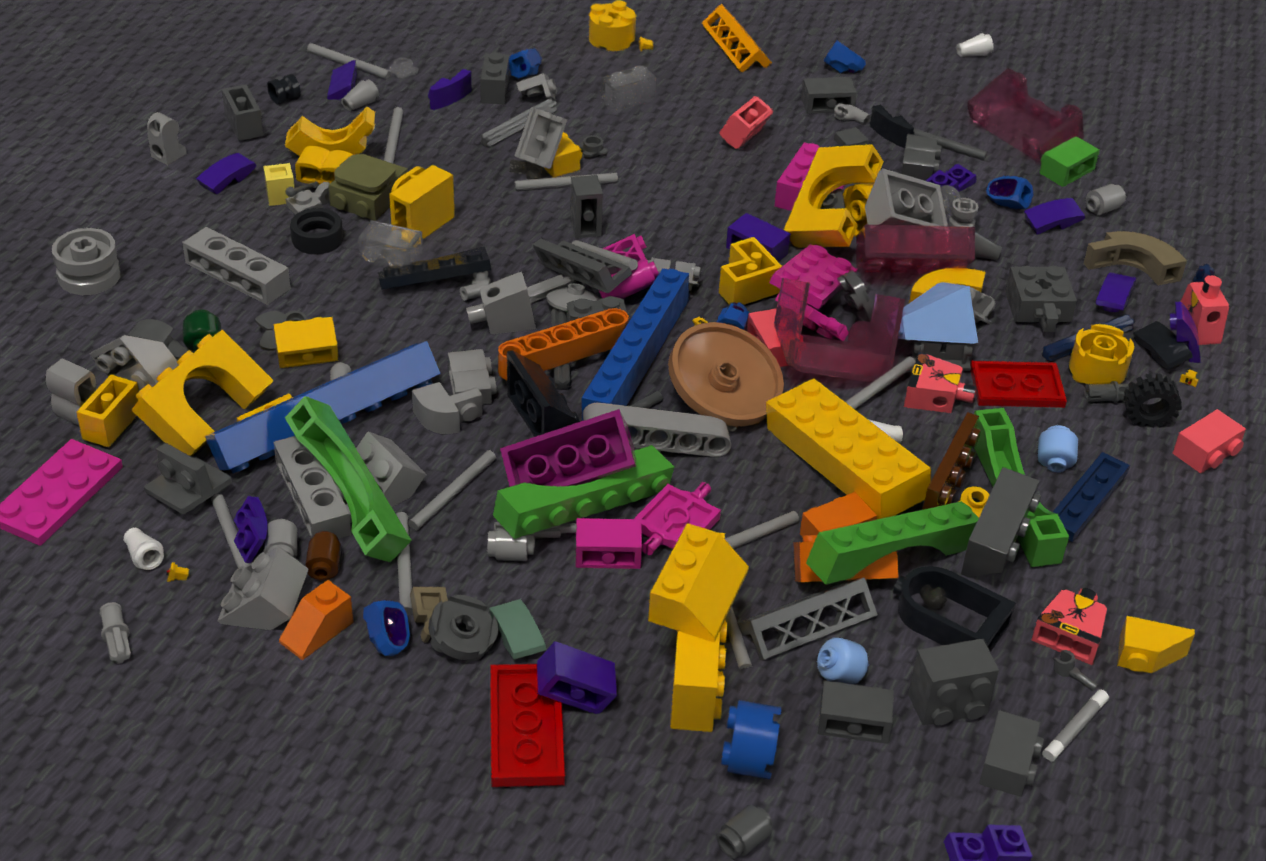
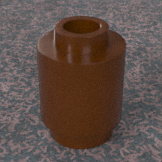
M321 531L316 533L309 541L305 567L309 569L307 574L314 579H332L338 573L341 543L334 533Z

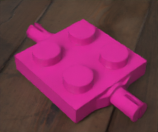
M781 290L775 298V301L784 306L782 312L795 320L800 316L798 319L799 323L812 331L818 327L816 332L829 340L834 336L844 341L849 334L846 325L839 323L833 317L828 318L813 307Z
M702 482L693 492H689L667 484L634 518L641 519L642 534L650 537L642 544V551L645 554L652 555L662 544L673 549L687 523L710 530L720 520L721 510L704 500L711 492L710 485H705V482Z

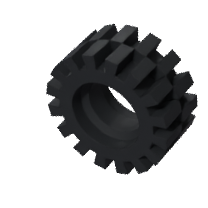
M1156 373V377L1152 378V374H1146L1147 379L1143 380L1140 376L1136 378V384L1131 381L1128 384L1129 389H1125V396L1123 397L1126 411L1133 424L1138 423L1139 427H1145L1146 424L1149 427H1154V424H1158L1160 428L1164 426V421L1170 424L1173 422L1172 416L1176 418L1179 416V410H1182L1181 398L1175 381H1171L1169 376L1166 375L1163 378L1162 374ZM1152 398H1162L1154 404H1143Z

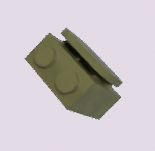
M365 154L352 155L334 171L335 180L329 184L330 206L376 221L390 207L389 193L392 192L393 184L399 177L408 172V168Z

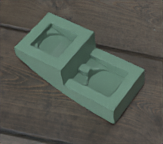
M521 599L489 608L491 618L495 616L497 620L498 630L502 634L503 645L514 660L546 650V644L538 626Z

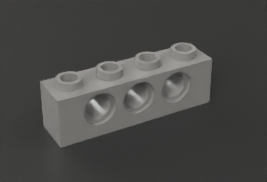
M208 227L203 228L182 242L186 264L266 305H269L291 289L288 267Z
M296 436L274 441L276 464L310 538L312 539L316 533L321 531L332 532L338 539L350 536L351 513L348 504L344 503V496L338 485L334 483L332 476L318 459L297 440Z

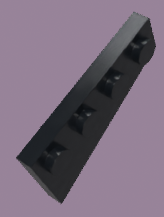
M480 247L426 261H415L401 267L398 265L387 266L383 268V271L378 272L382 290L490 271L491 264L485 247Z

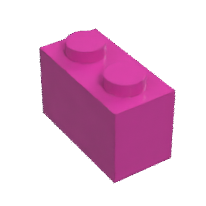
M577 518L576 568L641 569V519Z

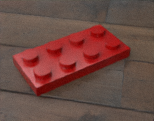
M537 664L490 665L491 787L565 785L562 702L538 694Z

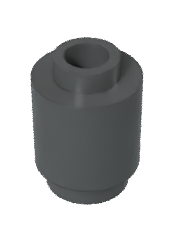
M747 805L721 826L720 832L716 835L717 842L722 851L730 858L735 859L739 855L743 857L772 834V820L763 808Z

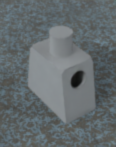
M522 272L481 287L479 291L482 304L466 308L470 324L487 320L490 334L536 329L529 294Z

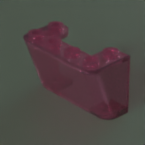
M1009 67L967 102L969 116L974 123L1038 162L1041 161L1046 151L1061 145L1063 142L1076 136L1082 140L1084 139L1083 113L1079 107L1066 104L1061 108V113L1050 109L1042 101L1035 100L1028 95L1025 76Z

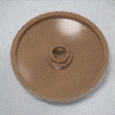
M717 322L695 325L680 335L671 350L668 368L671 381L677 393L688 406L700 415L721 419L728 426H748L767 418L766 401L783 393V375L775 356L758 338L736 326Z

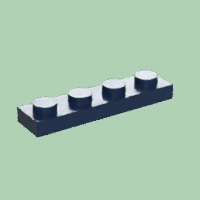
M1102 452L1054 509L1053 513L1059 515L1069 535V541L1073 542L1124 479L1128 473L1129 464Z

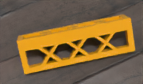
M722 4L702 22V25L741 72L748 69L756 60L764 68H767L772 63L735 17ZM720 17L719 24L717 26L711 27V25ZM729 30L728 37L721 38L723 31ZM739 41L737 49H731L732 43ZM750 53V55L743 62L740 63L742 54Z

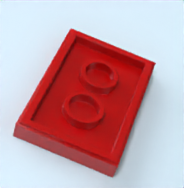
M971 361L970 371L973 385L977 386L975 394L978 406L1065 408L1067 399L1057 363Z

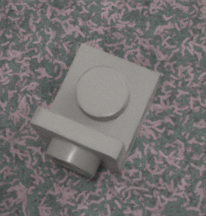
M544 73L517 82L519 92L523 95L534 97L542 93L541 90H544L547 99L556 100L554 93H557L556 84L553 78L550 79Z

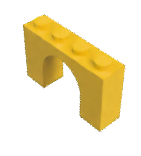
M873 144L818 147L784 228V231L791 233L790 242L794 247L805 248L810 244L821 247L850 246L858 224L847 208H820L825 198L840 186L851 183L875 182L884 161Z
M223 330L213 337L210 334L206 335L197 344L199 348L197 351L192 353L188 350L176 362L178 366L174 370L170 367L166 368L156 378L157 384L153 387L147 384L135 396L138 401L132 408V411L164 443L175 447L189 456H193L206 445L207 440L205 436L215 431L187 403L183 390L184 382L191 379L212 381L219 385L243 409H246L274 381Z

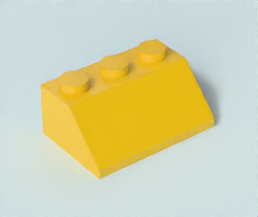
M687 523L650 592L648 621L714 642L748 573L749 566L720 533Z

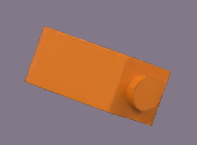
M326 580L301 599L283 631L279 643L298 658L304 660L353 623L351 596L331 581Z

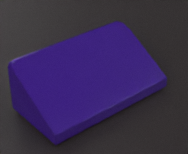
M352 60L333 70L327 99L341 100L355 87L357 78L356 60Z

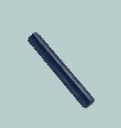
M1125 314L1102 324L1116 327L1125 333L1133 329L1135 321L1128 314ZM1077 334L1044 346L1042 356L1047 361L1052 362L1071 354Z

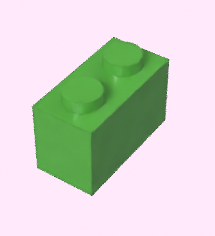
M1076 136L1043 154L1040 174L1064 187L1095 170L1100 150Z

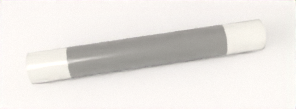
M1098 690L1045 748L1042 752L1043 757L1053 762L1109 700L1107 692Z

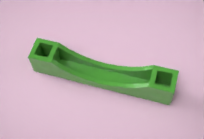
M304 396L284 418L297 440L318 459L340 488L351 513V532L364 554L391 562L412 541L331 406Z
M1005 409L975 410L974 414L979 416L977 429H980L981 433L974 448L992 486L994 487L1002 467L1025 475L1017 448L1014 427ZM1039 502L1035 513L1029 511L1026 517L1031 519L1024 538L1021 536L1017 537L1031 567L1061 564L1069 535L1059 515L1050 512Z
M651 445L635 450L636 467L590 483L560 487L522 483L498 490L493 516L516 539L577 520V518H584L657 495L667 484H670L674 466Z
M960 501L818 532L806 564L826 585L851 579L879 558L907 547L919 545L932 546L941 550L946 556L967 550L969 538L979 517L972 512L968 505Z

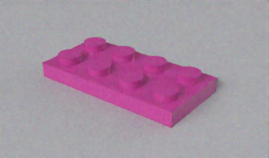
M810 244L773 273L769 283L819 310L842 289L837 278L852 270L856 273L858 269L851 266L848 260L836 258L828 254L825 248Z
M70 439L0 503V529L41 546L123 468L122 459Z

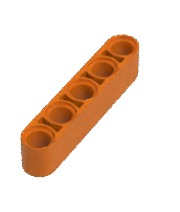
M611 308L506 341L498 349V374L507 380V352L511 350L539 364L544 371L610 350L627 326L629 316L622 309Z

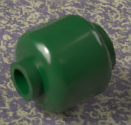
M196 310L187 315L183 320L184 345L191 351H197L199 349L197 344L206 335L210 334L213 337L221 331L219 318L207 310Z

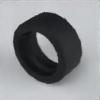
M325 208L306 209L297 213L291 219L292 243L296 249L303 253L325 254L337 249L342 244V220L332 210ZM315 228H324L328 230L326 232L318 234L305 232L307 230Z

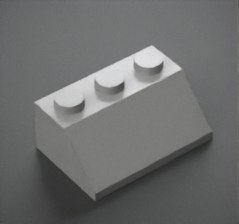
M881 169L878 172L865 205L869 231L921 245H929L949 233L940 185L887 169Z

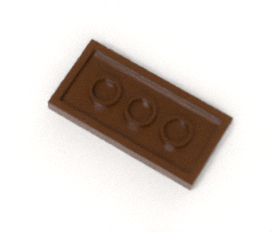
M967 412L927 488L923 510L954 502L957 492L954 488H961L966 476L964 469L970 470L975 459L976 452L971 450L972 447L977 445L981 430L977 429L978 415Z

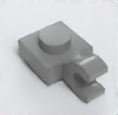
M321 183L314 193L308 189L297 193L293 197L286 198L287 207L295 215L306 209L323 208L322 205L330 203L329 193H327L329 192L330 183Z

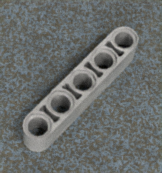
M592 403L583 410L584 421L620 409L628 425L634 448H644L653 445L659 451L710 457L723 456L731 449V440L726 423L712 416L607 403Z

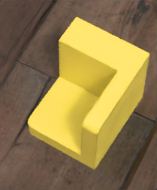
M290 163L263 166L269 206L286 204V198H288L286 189L294 187Z

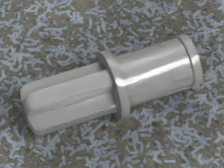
M110 602L100 608L99 613L103 623L101 636L107 642L110 660L116 661L117 664H122L124 660L129 659L131 656L127 639L130 632L129 627L124 624L121 605L116 602Z

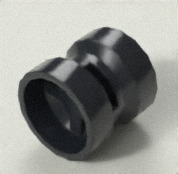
M293 74L285 75L281 80L273 79L267 82L268 94L276 105L284 103L288 98L293 100L301 96L300 85Z

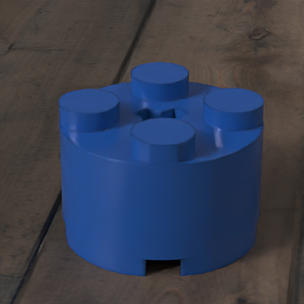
M738 700L737 707L730 706L727 728L733 729L731 742L724 741L721 765L728 766L727 772L764 779L771 778V771H766L765 767L766 764H774L780 724L773 721V714L781 715V707Z

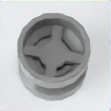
M969 198L955 199L952 203L949 227L958 233L973 231L976 222L974 217L977 216L978 204Z

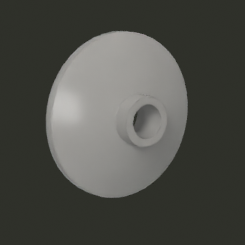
M569 284L568 288L553 290L547 294V302L551 306L563 311H567L568 302L581 298L593 301L601 298L584 290L585 287L580 284Z

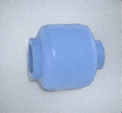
M1061 425L1051 426L1043 431L1038 438V461L1040 464L1048 467L1050 471L1057 473L1063 472L1075 465L1078 457V437L1075 433Z
M844 638L827 640L821 647L817 658L818 670L823 678L830 682H843L852 685L857 684L865 676L869 665L864 647L857 642Z

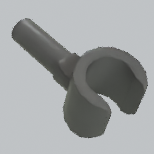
M1062 650L1060 660L1054 658V671L1062 677L1071 676L1074 679L1076 678L1094 691L1098 684L1074 666L1075 655L1072 652Z

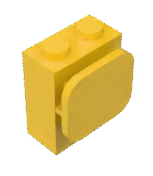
M434 165L427 169L416 166L399 177L393 184L392 192L389 193L392 237L413 247L454 218L453 174Z

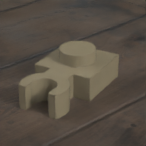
M413 587L411 590L410 598L414 622L424 623L421 631V639L424 643H428L431 637L428 624L434 608L441 601L442 603L448 601L445 587Z

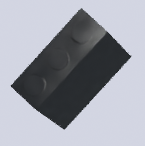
M513 350L507 352V396L534 437L580 422L577 413L572 412L568 407L565 396L562 393L559 394L555 388L552 377L550 375L547 376L539 364Z

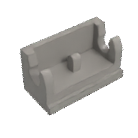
M531 107L515 157L551 169L567 119Z

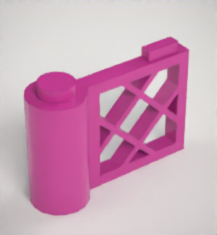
M633 234L602 248L638 261L637 268L631 270L632 274L610 293L599 290L602 298L613 296L624 299L652 286L659 272L654 261L648 263L642 249L647 248L642 236L636 237ZM631 247L628 252H623L624 249Z

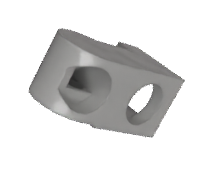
M154 113L147 123L151 157L169 165L186 155V148L179 144L178 122L162 113Z

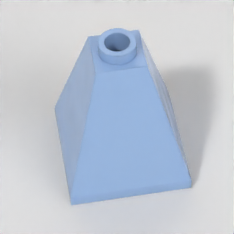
M946 282L938 283L892 315L893 320L890 321L891 333L896 338L935 342L978 343L969 286Z

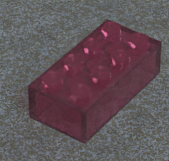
M865 224L856 236V268H864L866 273L880 272V269H891V273H906L907 269H918L919 274H928L934 270L945 268H967L975 260V227Z

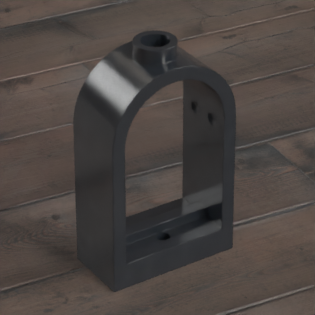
M935 566L920 567L908 573L906 577L900 576L893 589V593L900 596L898 603L899 616L903 623L911 630L941 645L984 639L990 652L1011 624L1016 606L1014 601L950 570ZM921 592L937 593L987 617V619L975 633L919 605L911 596Z

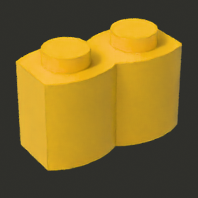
M307 146L295 163L296 180L308 184L317 181L319 184L323 182L331 183L335 180V169L353 154L342 150L329 151L319 146Z

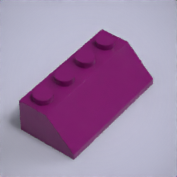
M620 409L500 448L510 487L522 483L558 487L575 486L636 467L634 446L628 425Z

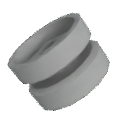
M81 228L66 232L53 243L52 256L56 266L58 283L62 289L69 293L78 295L98 294L116 285L120 279V265L117 259L116 243L110 233L101 229Z

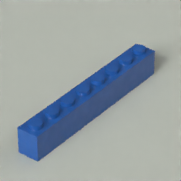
M662 268L581 398L582 421L583 410L589 404L607 403L627 406L689 301V273L680 272L676 269Z
M428 342L415 343L206 435L205 438L219 470L231 469V472L235 473L249 467L248 461L258 457L261 461L274 456V441L295 436L284 417L304 396L330 405L340 423L343 424L355 419V412L365 409V412H369L381 407V401L388 397L393 401L407 395L406 389L412 386L418 389L432 384L431 378L441 373Z

